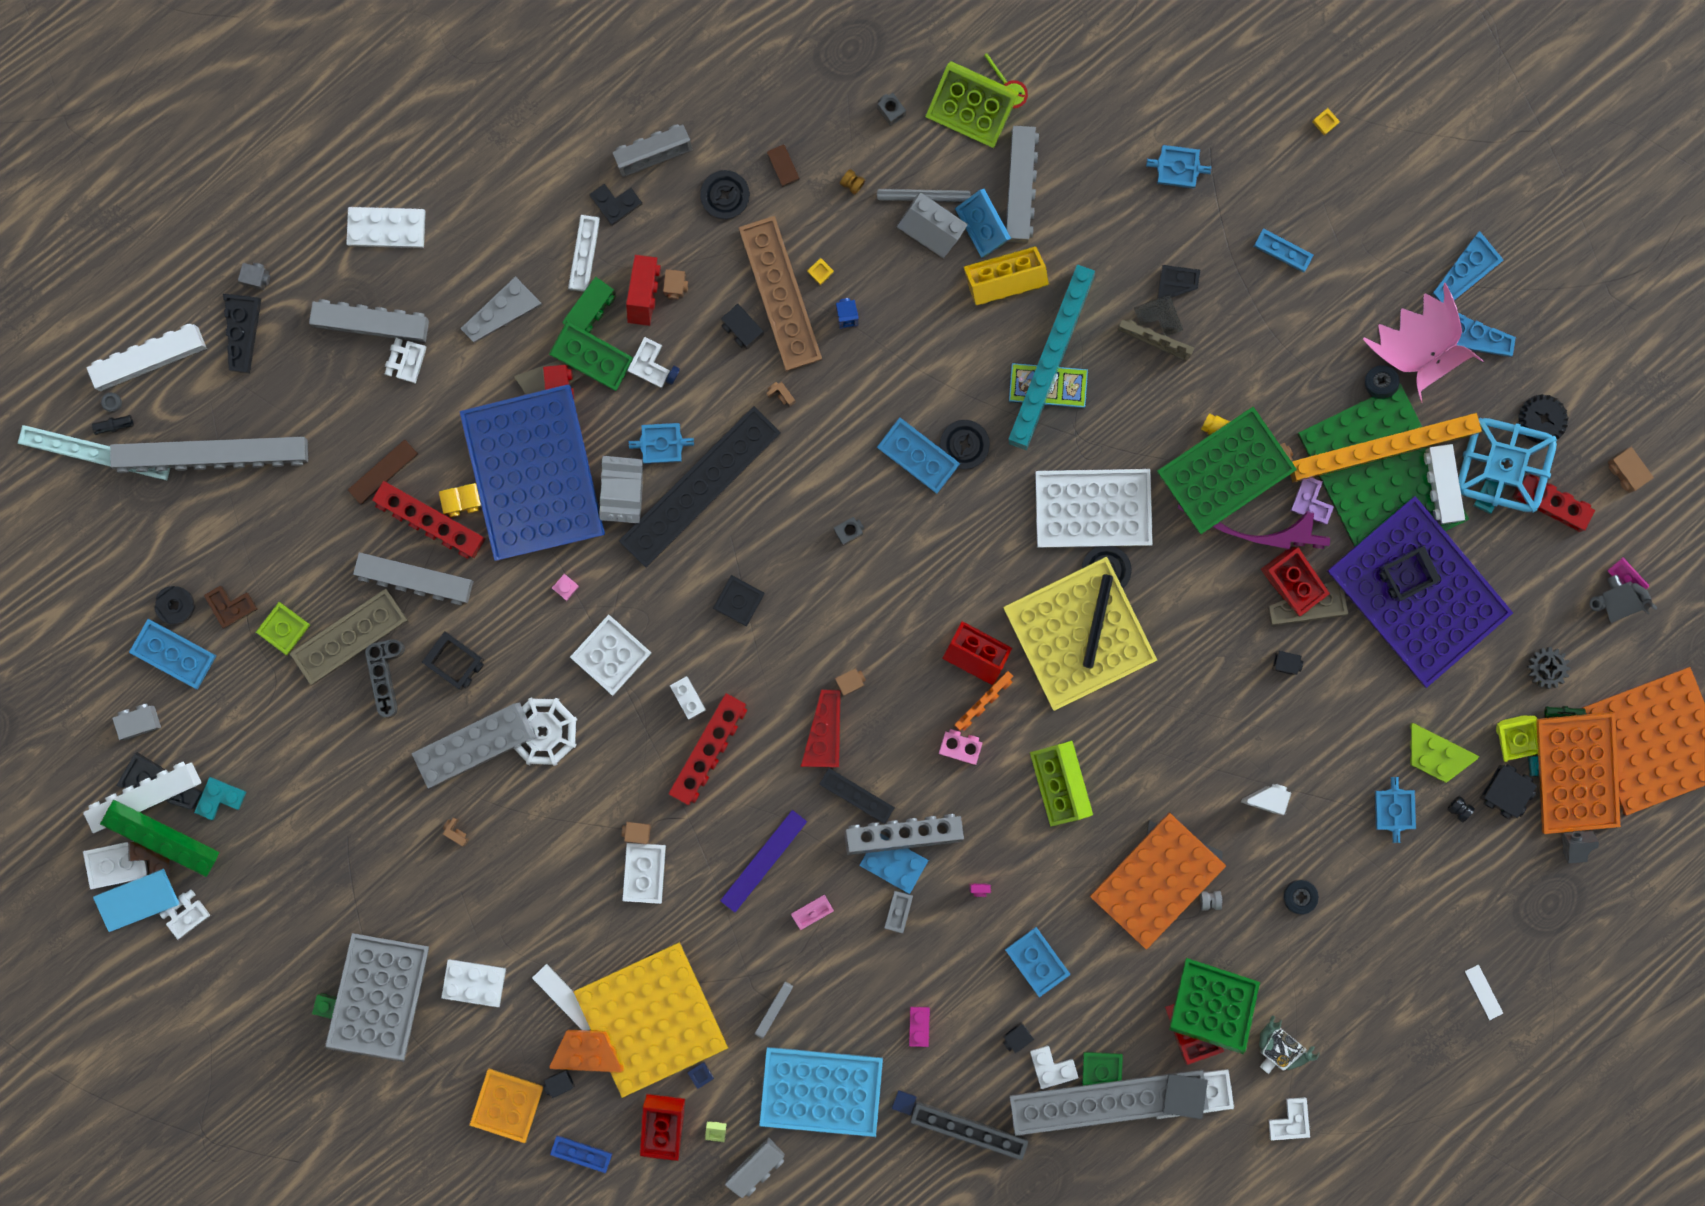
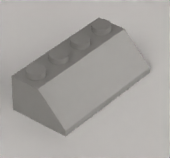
M679 124L669 127V130L663 133L658 131L645 140L640 138L627 147L626 145L617 147L613 155L622 177L692 151L691 141L684 125L679 126Z

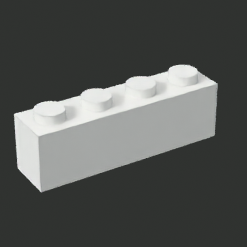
M1453 444L1430 447L1425 450L1424 461L1425 464H1428L1429 469L1427 480L1431 483L1432 487L1430 498L1435 504V510H1433L1434 519L1439 525L1464 521L1465 515Z

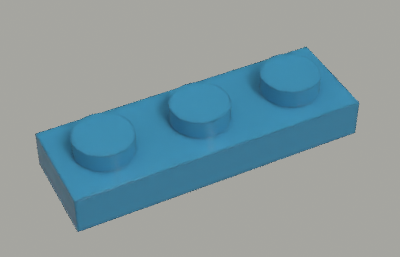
M1264 228L1253 246L1303 273L1313 257V254Z

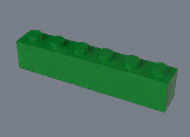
M114 799L100 822V825L205 877L208 876L220 853Z

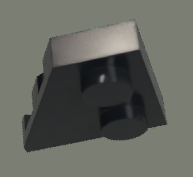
M1162 265L1157 301L1161 302L1198 289L1200 270Z

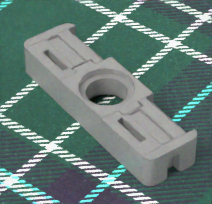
M786 981L784 982L757 1028L756 1036L761 1039L764 1038L791 992L793 985Z

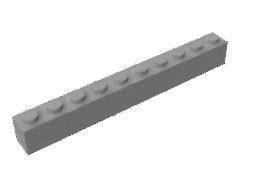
M305 437L110 444L111 468L117 470V473H128L132 469H136V472H148V469L168 471V468L184 471L187 470V467H194L195 470H205L206 466H214V469H225L226 466L233 465V468H245V465H253V467L260 468L264 467V464L281 467L284 466V463H291L292 466H302L304 462H308V440Z

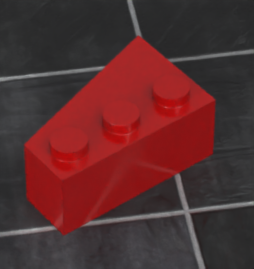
M634 256L626 303L628 323L647 326L651 324L652 310L655 308L654 294L658 291L656 279L657 276L660 277L661 265H658L657 257Z

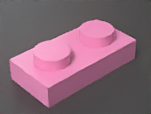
M823 895L791 915L799 929L802 930L834 910L826 896Z

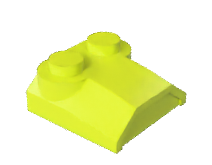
M1524 715L1505 719L1497 724L1496 733L1499 736L1504 762L1538 754L1537 717Z

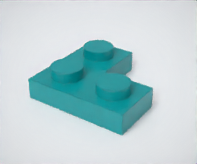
M209 777L194 813L214 820L221 803L239 810L246 791Z

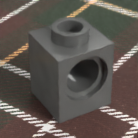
M891 93L889 96L885 94L878 100L877 109L890 126L906 116L905 108L894 93ZM887 105H894L896 109L890 112L885 107Z
M854 517L834 527V531L843 546L862 536V530H864L859 519L855 520ZM847 526L855 528L856 531L853 535L845 533L844 530Z

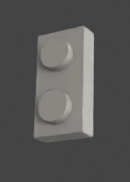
M894 891L885 929L899 933L904 932L913 895Z

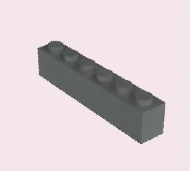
M918 1101L915 1103L910 1122L1020 1160H1023L1028 1144L1027 1138L1015 1136V1134Z

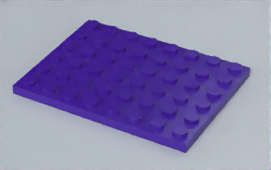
M1416 496L1409 499L1327 570L1329 575L1425 688L1431 685L1513 614L1511 609ZM1418 546H1425L1441 581L1402 601L1392 600L1387 591L1389 589L1387 583L1383 582L1379 576V566ZM1415 555L1388 569L1399 593L1427 580Z

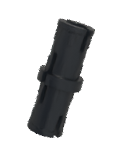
M131 415L115 419L111 417L106 421L92 423V429L95 435L110 431L114 433L119 429L133 427L134 423Z

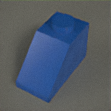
M850 298L840 299L839 303H836L839 328L858 326L859 318L855 300H850Z

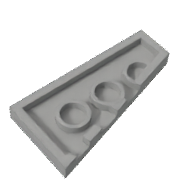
M515 276L460 329L476 343L494 333L497 329L510 324L511 321L518 317H522L534 308L540 307L542 303Z

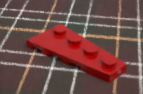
M821 690L801 767H839L841 690Z

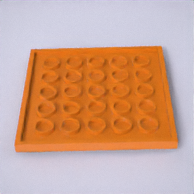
M1691 667L1582 707L1585 708L1586 714L1615 713L1619 803L1625 816L1705 786V702Z

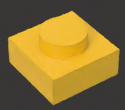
M1328 108L1312 121L1324 136L1340 123Z
M820 258L807 270V273L821 286L834 271Z

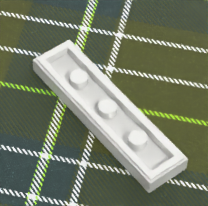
M581 215L568 286L569 290L584 292L589 286L600 223L599 217Z
M546 964L532 977L533 980L581 1030L589 1031L590 1027L574 992Z

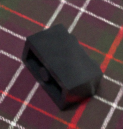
M736 304L721 318L722 328L728 334L731 332L736 337L734 341L741 348L744 346L746 349H749L764 335V331L739 304Z

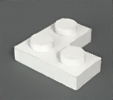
M644 337L627 371L662 388L670 374V370L654 363L662 345Z
M1049 1046L1030 1051L1041 1089L1078 1079L1073 1059L1054 1064Z
M1307 1098L1286 1099L1288 1118L1268 1120L1270 1140L1310 1138Z

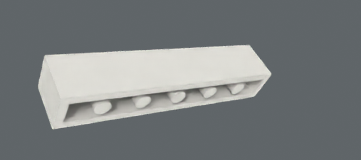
M186 324L180 327L181 330L166 332L161 338L148 339L145 341V344L131 346L124 353L120 354V352L111 354L109 359L92 362V365L86 368L94 388L103 391L207 349L199 328L194 324Z
M184 762L173 766L174 770L169 773L166 769L156 774L157 778L151 780L149 777L140 781L139 787L134 788L132 785L123 789V794L119 796L115 793L106 797V802L102 804L98 801L89 805V810L83 813L92 832L95 833L106 828L100 825V822L113 799L141 812L201 784V780L192 762L186 765Z

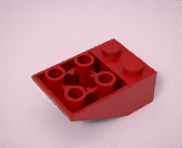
M1174 1004L1165 1007L1170 1022ZM1174 1032L1184 1063L1187 1065L1224 1052L1222 1047Z

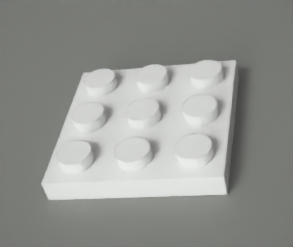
M608 614L570 658L614 696L652 653Z

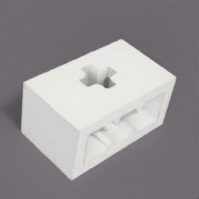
M687 676L670 685L688 720L706 711Z

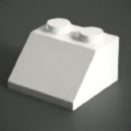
M1272 784V787H1264L1243 798L1241 803L1278 815H1284L1291 792L1286 791L1287 787Z

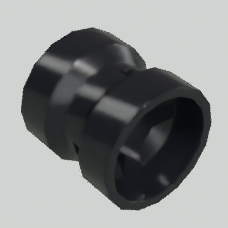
M1458 796L1451 802L1447 810L1451 814L1457 815V819L1463 823L1472 815L1475 808L1470 804L1466 805L1465 800Z

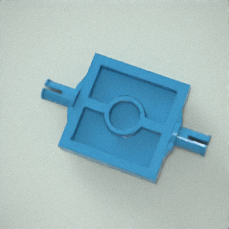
M1162 145L1160 158L1158 160L1147 158L1146 167L1157 168V184L1195 189L1198 174L1210 175L1211 166L1200 165V150Z
M680 423L641 425L642 435L640 441H629V449L641 448L643 464L682 462L681 451L683 446H694V438H682Z
M1390 777L1391 789L1375 791L1376 830L1386 829L1392 831V843H1401L1400 831L1416 829L1415 790L1399 789V777Z

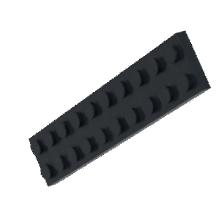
M753 406L640 519V523H636L619 542L647 568L781 432Z

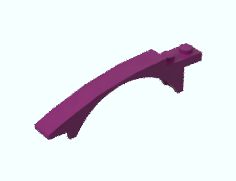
M1178 503V506H1177L1178 509L1181 510V511H1183V509L1181 508V506H1180L1179 503ZM1307 511L1290 527L1269 535L1243 534L1227 527L1221 522L1213 526L1224 533L1255 543L1290 549L1291 542H1294L1293 545L1305 546V543L1313 544V548L1319 549L1330 546L1329 537L1311 535L1314 513L1311 511Z

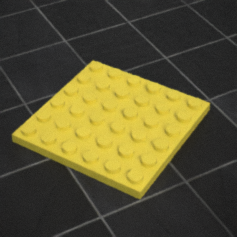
M1107 557L1003 607L1053 711L1157 661ZM1107 574L1113 576L1094 666L1092 669L1083 667V661L1102 576Z

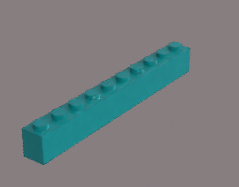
M1078 264L1075 268L1009 436L1010 445L1026 451L1028 449L1095 278V271Z

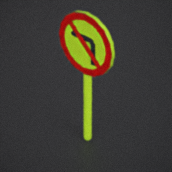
M986 53L984 55L1004 85L1019 92L1013 108L1023 106L1028 98L1026 86L1017 80L1007 82Z

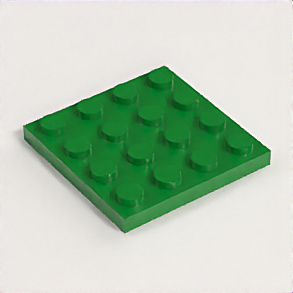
M1186 958L1169 1030L1244 1054L1247 1048L1260 982Z

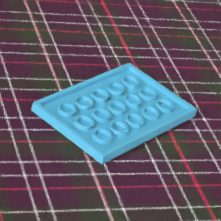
M767 1047L760 1126L876 1137L883 1058Z

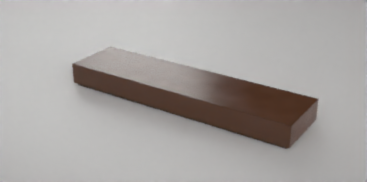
M404 439L352 485L348 491L362 505L379 489L383 481L388 482L414 459L418 453Z

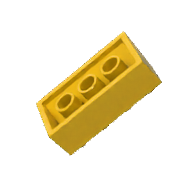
M1036 246L963 267L975 305L986 304L993 300L1004 299L1007 296L1021 294L1025 291L1049 285L1046 266Z

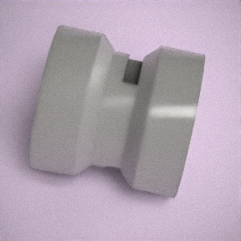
M1202 891L1200 893L1201 911H1208L1210 908L1222 910L1221 891H1214L1213 893Z

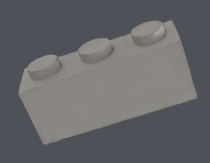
M920 192L912 201L898 223L897 228L944 259L968 224Z
M768 1137L727 1177L725 1185L741 1198L745 1195L749 1197L756 1190L755 1185L759 1181L763 1183L770 1176L768 1172L772 1168L777 1169L783 1164L785 1154Z

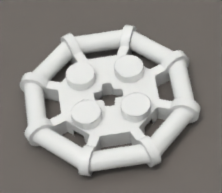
M531 697L522 706L525 714L530 709L533 711L528 721L536 738L526 742L532 748L530 754L521 745L514 748V750L529 766L531 764L556 766L577 745L575 744L577 718L561 704L558 698L533 699ZM536 706L551 708L549 712H537ZM555 709L566 719L565 721L560 722L553 715ZM567 724L568 740L562 738V726ZM539 727H546L548 729L546 731V736L538 735V733L540 732L538 730ZM559 742L565 743V745L554 755L552 749ZM536 751H548L550 757H536L535 753Z

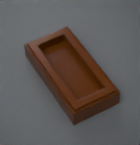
M784 144L767 151V155L782 187L800 180Z

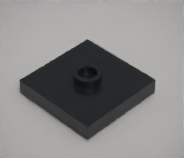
M731 575L713 609L747 627L765 593Z

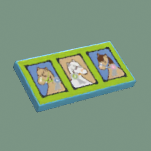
M1012 363L1009 402L1023 403L1037 365ZM1059 367L1045 405L1085 408L1088 369Z

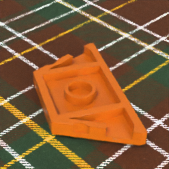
M566 1031L550 1064V1069L602 1072L624 1071L623 1065H620L616 1057L617 1053L614 1047L610 1044L606 1031Z

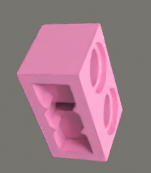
M952 729L949 732L945 731L938 754L976 765L982 747V742H979V738L968 735V738L960 736L961 732ZM949 738H954L957 741L955 749L947 747L946 742ZM967 744L975 746L974 754L968 755L965 752Z

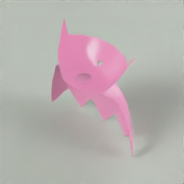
M1444 283L1443 288L1444 303L1425 293L1423 315L1401 309L1400 331L1379 324L1381 345L1363 338L1374 352L1400 371H1418L1416 383L1421 403V391L1464 361L1475 357L1484 362L1470 349L1456 345L1461 337L1462 328L1457 307L1446 283Z

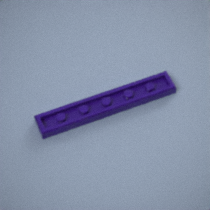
M792 810L720 901L735 913L807 821Z

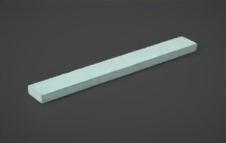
M22 425L18 444L111 467L110 446ZM168 468V471H156V469H148V472H136V469L129 471L167 481L170 468Z

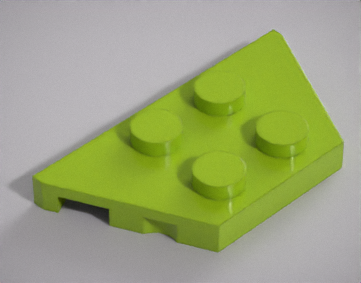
M1414 723L1410 724V765L1444 783H1447L1479 758L1478 755Z

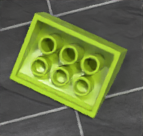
M950 61L946 66L925 117L994 148L1019 92Z

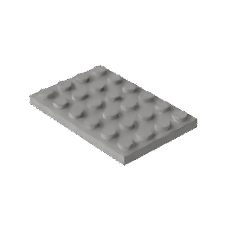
M352 933L327 1037L326 1049L404 1062L429 947Z

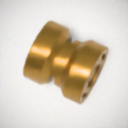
M849 169L839 184L842 187H847L853 195H856L866 180L863 177H858L852 169Z

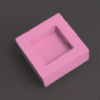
M563 574L552 589L567 601L580 586L566 574Z

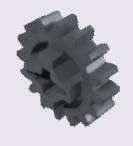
M1547 647L1546 651L1544 648L1539 649L1540 654L1534 652L1533 656L1535 658H1529L1532 665L1527 666L1532 671L1528 676H1534L1532 682H1539L1538 687L1545 685L1546 689H1550L1551 684L1554 688L1558 687V683L1564 684L1563 678H1569L1566 671L1571 670L1570 667H1566V664L1570 661L1563 659L1566 654L1562 653L1559 655V649H1555L1552 652V647ZM1543 657V661L1538 664V661ZM1546 666L1552 667V670L1549 671L1546 669ZM1560 672L1558 677L1555 679V674Z

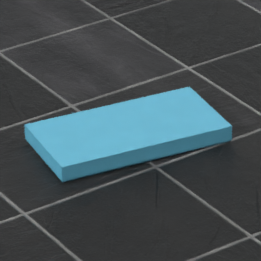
M164 869L93 897L108 932L179 905V901Z

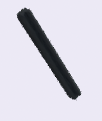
M1104 574L1102 576L1083 661V667L1092 669L1094 666L1113 576Z

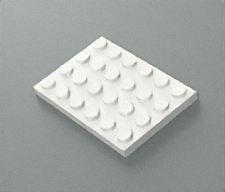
M1150 469L1035 471L1037 548L1152 546Z

